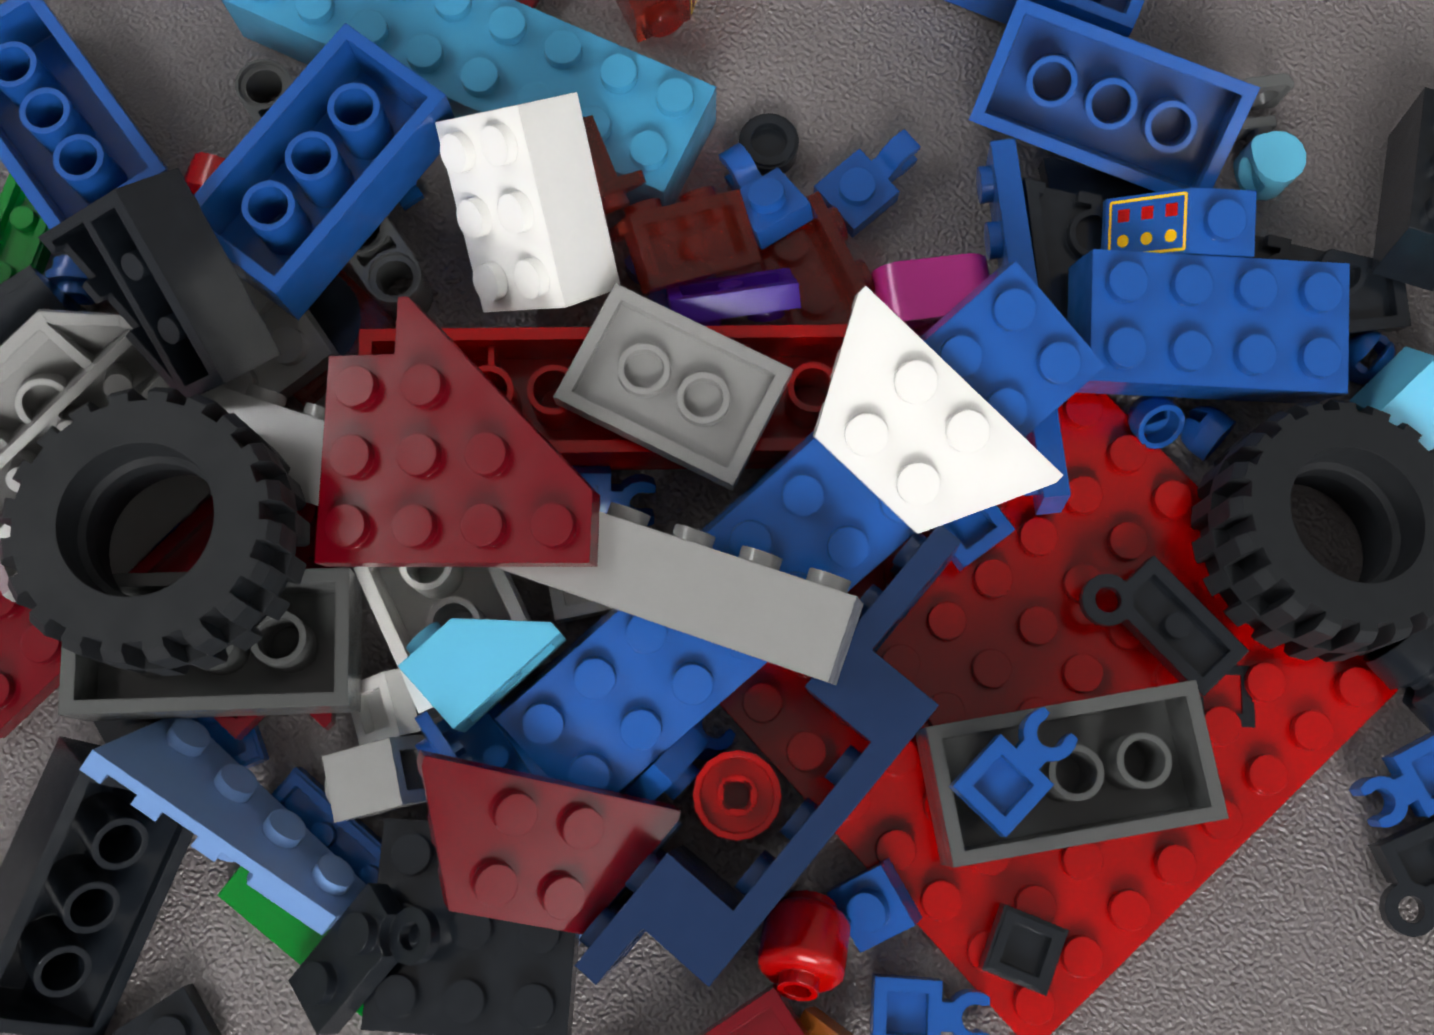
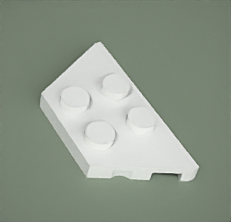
M864 286L855 295L851 307L852 313L841 349L837 353L831 373V382L825 402L821 406L813 437L907 526L919 534L1058 482L1063 474L867 286Z

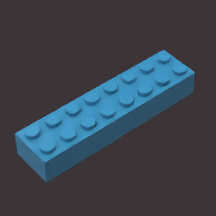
M222 0L244 37L307 65L344 23H347L446 94L455 118L577 92L599 192L663 221H667L716 122V86L515 0Z

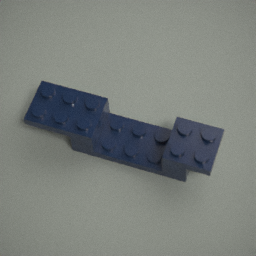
M942 525L936 527L928 538L921 533L917 534L915 532L892 561L894 565L890 572L896 577L884 591L873 584L860 598L864 605L837 685L812 677L805 686L809 694L866 740L869 745L862 753L850 745L824 776L834 785L829 794L819 806L808 797L779 831L790 840L779 855L775 858L765 849L734 886L744 897L684 845L668 853L660 848L655 854L653 852L649 854L625 883V886L634 893L626 904L623 905L621 902L616 901L610 909L606 907L579 939L588 950L574 966L595 985L622 962L635 944L647 932L709 987L939 705L877 655L876 652L952 561L961 540Z

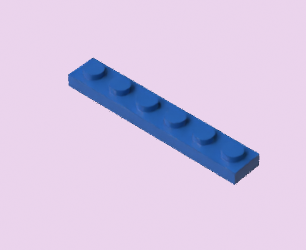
M1013 138L990 141L986 166H979L976 170L978 200L980 204L989 203L992 222H985L984 226L986 255L988 260L997 259L999 268L1017 261L1038 286L1016 140ZM1056 409L1024 437L1063 474L1057 483L1023 495H1033L1035 515L1061 513L1071 496L1058 409Z

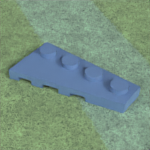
M191 718L161 719L97 747L90 752L79 769L99 784L110 776L137 794L130 805L152 820L156 821L164 813L194 833L197 838L191 847L213 862L217 859L226 862H236L248 870V886L320 935H323L332 928L366 886L345 860L334 855L306 828L298 815L287 810L257 781L255 775L248 768L237 763L210 737L209 732L203 725Z

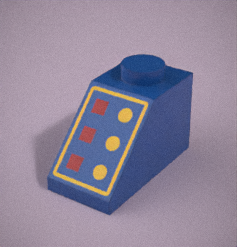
M1190 187L1106 199L1103 202L1101 249L1252 258L1254 257L1257 191Z

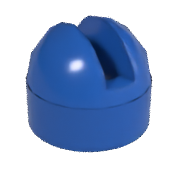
M1365 332L1349 339L1348 380L1356 384H1367L1396 356L1393 342H1390L1386 336L1379 332ZM1373 348L1378 356L1366 368L1360 361Z
M1141 396L1133 402L1128 412V424L1132 434L1142 444H1145L1147 448L1158 449L1171 444L1181 434L1185 424L1183 411L1168 397Z
M1197 406L1189 411L1190 418H1185L1180 439L1190 452L1202 461H1205L1234 428L1236 421L1223 411L1212 406Z

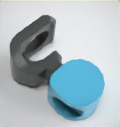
M1286 73L1250 77L1242 80L1261 87L1259 92L1265 91L1257 94L1250 110L1274 108L1294 87L1293 79ZM1247 115L1236 141L1245 140L1246 143L1233 162L1235 178L1241 190L1257 191L1256 200L1267 201L1277 197L1303 172L1306 165V151L1299 139L1285 131H1273L1277 126L1275 115L1250 117Z

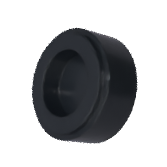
M766 113L751 118L743 126L739 135V143L748 151L762 176L777 167L785 174L796 161L799 137L795 127L789 120L777 114Z

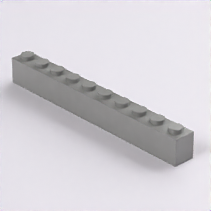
M249 383L245 394L218 386L213 400L228 413H235L282 456L290 467L288 475L301 486L305 501L318 506L325 407L306 402L303 412L300 413L285 408L288 397L255 384ZM613 502L610 503L607 514L599 511L597 567H495L833 685H837L864 605L857 596L848 594L851 581L819 569L809 568L806 579L779 571L783 561L780 557L744 545L741 547L739 556L736 557L712 549L716 537L681 524H675L672 535L647 527L650 515Z

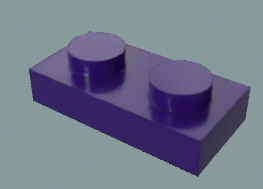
M789 267L665 285L668 309L703 326H721L723 324L722 319L747 316L748 320L754 322L773 321L782 318L785 315V310L801 308L799 282Z

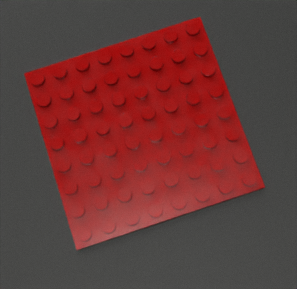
M1075 393L1058 408L1071 496L1062 512L1035 515L1033 495H1022L998 504V508L1016 530L961 571L951 561L882 644L876 654L939 705L920 729L1180 683L1122 623L1109 627L1095 625L1086 619L1079 603L1081 589L1092 578L1101 574H1113L1126 580L1145 560L1155 556L1249 650L1236 665L1250 666L1244 677V686L1247 693L1252 697V702H1254L1256 727H1242L1241 720L1237 715L1242 714L1240 675H1225L1203 696L1204 715L1229 818L961 867H949L940 863L916 736L914 735L835 832L866 869L887 858L890 859L923 917L917 923L919 928L974 989L990 997V1007L1016 1035H1051L1398 691V689L1390 690L1363 662L1365 655H1357L1344 661L1325 662L1319 657L1308 661L1289 657L1284 652L1285 644L1269 649L1251 637L1254 631L1251 626L1245 623L1237 627L1224 614L1223 611L1229 606L1219 593L1211 596L1203 581L1205 577L1209 576L1205 562L1197 563L1195 561L1192 542L1201 537L1200 531L1193 530L1191 527L1192 507L1203 500L1198 497V486L1160 448H1147L1145 444H1142L1132 434L1128 424L1129 417L1107 394ZM927 530L921 534L928 538L931 533ZM908 540L850 589L848 594L855 595L860 599L873 584L884 591L896 577L890 572L894 565L892 561ZM1104 588L1096 593L1095 600L1099 609L1104 612H1113L1116 609L1118 600L1113 591ZM767 662L719 705L803 799L806 800L809 797L819 806L834 787L824 776L850 745L862 753L869 743L808 693L805 686L812 677ZM1000 903L1069 930L1047 996L978 968Z

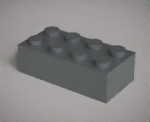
M350 568L305 569L301 584L288 582L280 597L291 603L280 620L277 621L266 616L257 626L263 634L261 640L247 651L230 645L225 648L228 653L226 663L208 670L190 664V669L186 675L162 676L150 671L139 674L80 656L61 647L58 715L83 721L361 712V584L356 574ZM187 572L115 573L113 576L122 593L134 597L164 589L179 580Z
M1196 680L1043 706L1050 714L1046 720L1040 723L1037 729L1039 741L1043 745L1052 748L1061 737L1069 733L1074 734L1078 741L1075 749L1066 758L1059 761L1046 762L1039 769L1054 786L1007 837H1000L948 786L996 735L1002 734L1015 746L1019 741L1018 729L1023 718L1031 711L1042 707L929 726L919 729L915 734L940 863L949 867H961L1229 818Z

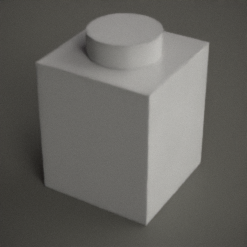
M424 736L388 737L322 756L326 776L324 789L326 797L331 804L334 823L373 817L426 803L423 780L417 765L418 751L414 746L425 739Z

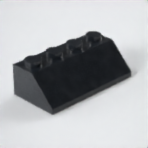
M59 736L1 864L0 1033L22 1035L105 1034L194 833L164 813L154 821L130 804L137 794L112 777L108 776L99 784L80 771V767L90 752L101 745Z

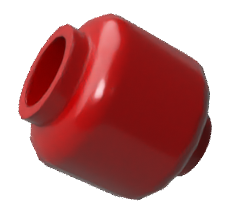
M808 890L789 893L785 899L780 900L764 919L758 953V968L766 979L777 984V991L782 996L796 1001L816 999L818 993L834 989L844 979L851 930L848 919L837 908L834 900L824 894Z

